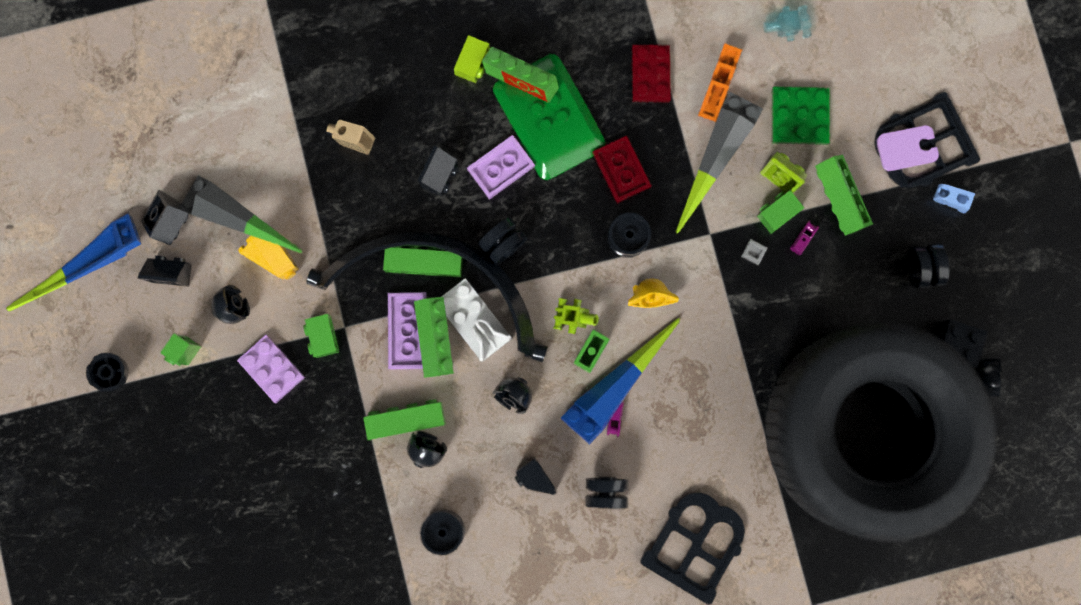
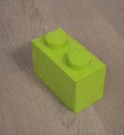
M468 35L454 67L455 75L474 83L477 82L478 78L481 79L484 73L482 60L490 50L489 43Z

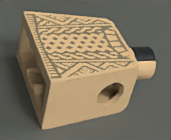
M338 120L336 125L330 123L326 130L327 134L331 135L340 145L369 155L375 137L365 127Z

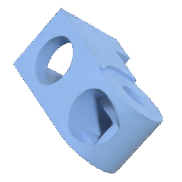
M939 184L933 200L958 209L957 211L966 213L970 209L975 193L950 185Z

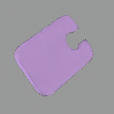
M920 126L880 135L877 138V147L882 167L887 171H894L935 162L939 157L937 147L924 151L919 146L921 139L930 140L935 138L932 128Z

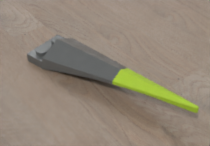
M729 92L720 109L676 233L682 229L755 126L763 108Z

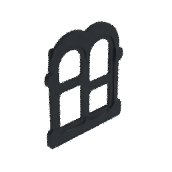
M946 92L936 95L932 102L903 115H892L889 121L884 123L876 132L874 139L875 150L880 157L877 147V138L880 135L889 133L890 130L902 124L906 125L907 129L915 128L916 126L913 122L915 118L939 108L942 110L949 128L934 135V139H921L919 146L921 149L927 148L930 150L936 147L937 142L954 136L963 152V156L945 163L939 154L938 159L935 161L936 168L914 178L905 175L902 169L886 170L889 178L895 184L905 188H913L920 185L929 186L933 179L963 165L970 167L980 162V157Z
M691 493L683 497L676 507L670 508L667 523L651 550H647L643 554L640 563L700 601L710 605L717 594L715 589L734 556H739L742 551L740 545L744 539L745 529L741 517L734 510L725 506H719L717 501L707 494ZM689 506L702 508L706 515L705 523L698 534L691 532L678 523L683 511ZM719 522H724L731 526L734 536L724 556L721 559H717L702 550L701 545L711 528ZM673 531L692 541V546L678 569H673L658 559L661 549ZM696 556L715 566V571L706 586H701L686 576V571Z

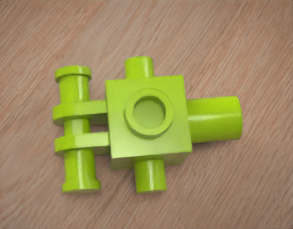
M558 298V308L555 307L557 316L554 315L553 318L555 319L553 329L562 330V324L569 325L568 333L576 334L577 327L586 328L587 325L596 326L598 324L599 317L597 314L589 313V309L581 308L582 300L574 299L573 306L566 305L567 299Z

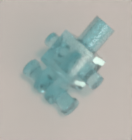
M788 6L783 7L782 13H779L776 20L764 21L765 33L778 31V37L786 36L788 42L794 41V35H797L800 30L803 31V38L811 37L810 27L812 25L811 22H808L810 15L807 14V6L798 7V11H790Z

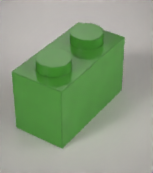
M791 190L786 194L782 191L774 197L776 201L773 204L767 203L759 209L761 213L757 217L771 234L805 208Z
M324 314L305 319L306 324L303 325L305 335L309 336L310 343H308L309 353L313 354V357L316 358L339 353L331 315Z
M592 330L573 364L590 374L610 339Z
M174 333L160 353L165 356L164 360L171 365H189L202 346L187 336Z

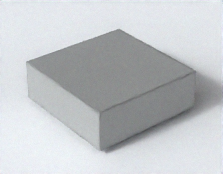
M750 239L741 257L759 265L768 247Z

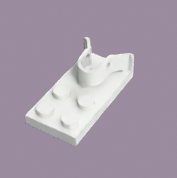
M466 278L442 296L444 297L447 318L481 362L512 340V337Z

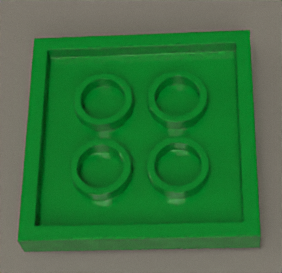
M772 88V144L828 145L830 143V88Z

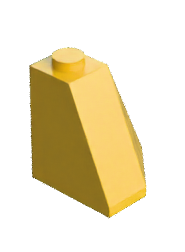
M249 236L246 240L247 245H243L238 249L240 254L283 280L294 277L296 275L295 272L299 270L285 247L260 238Z

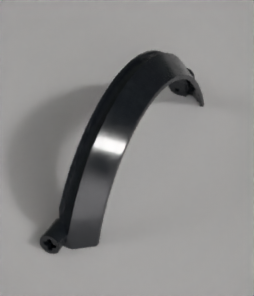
M424 232L391 234L366 242L347 252L325 272L312 268L308 274L307 285L326 290L330 284L332 285L333 280L353 263L384 249L420 245L449 251L473 263L493 281L503 295L512 314L516 328L518 351L525 354L524 357L543 363L548 346L534 342L533 328L528 310L514 283L488 256L457 239Z

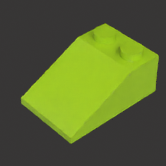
M776 152L761 170L760 174L785 193L789 190L793 193L805 182L807 174L800 165H794L790 162L786 154Z

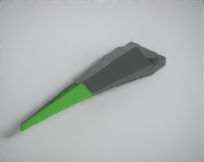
M199 175L181 203L189 214L197 218L260 238L299 253L302 252L300 248L254 215L217 185Z

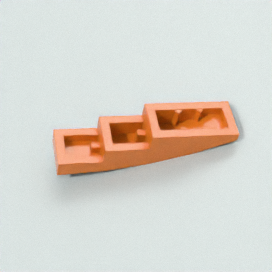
M724 43L698 116L716 122L742 49Z

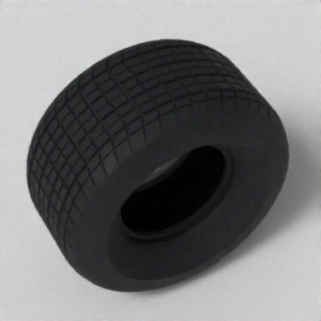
M878 323L857 326L832 333L811 343V345L800 351L782 371L774 385L767 406L765 420L767 450L775 474L786 492L803 510L819 521L849 534L871 540L900 541L912 539L936 531L953 521L973 502L983 487L992 465L995 450V421L991 403L974 369L956 350L935 336L928 335V333L919 329L915 330V328L898 324ZM870 381L882 383L900 393L910 405L917 424V440L908 461L895 473L874 480L861 477L847 466L838 452L834 439V421L840 404L852 390Z

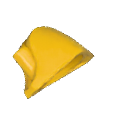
M649 278L643 280L639 285L633 286L634 296L628 300V306L655 308L677 303L679 298L670 292L662 281Z

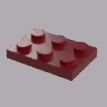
M670 45L632 46L633 102H670Z
M627 136L592 152L616 203L651 188V184Z

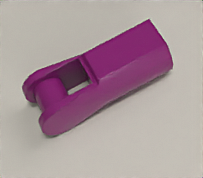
M810 220L807 221L790 247L798 255H802L819 229V226H814L810 223ZM805 230L811 232L810 236L804 233Z
M624 402L620 404L608 422V436L609 434H614L616 437H619ZM611 420L618 421V427L611 426Z

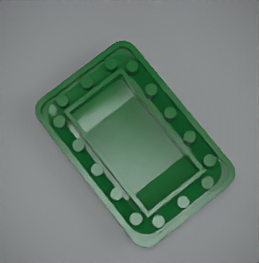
M554 54L547 55L531 64L555 75L557 78L559 89L549 103L501 80L493 86L495 97L526 154L535 164L534 168L538 176L543 180H550L594 157L592 152L606 145L605 139L560 58Z

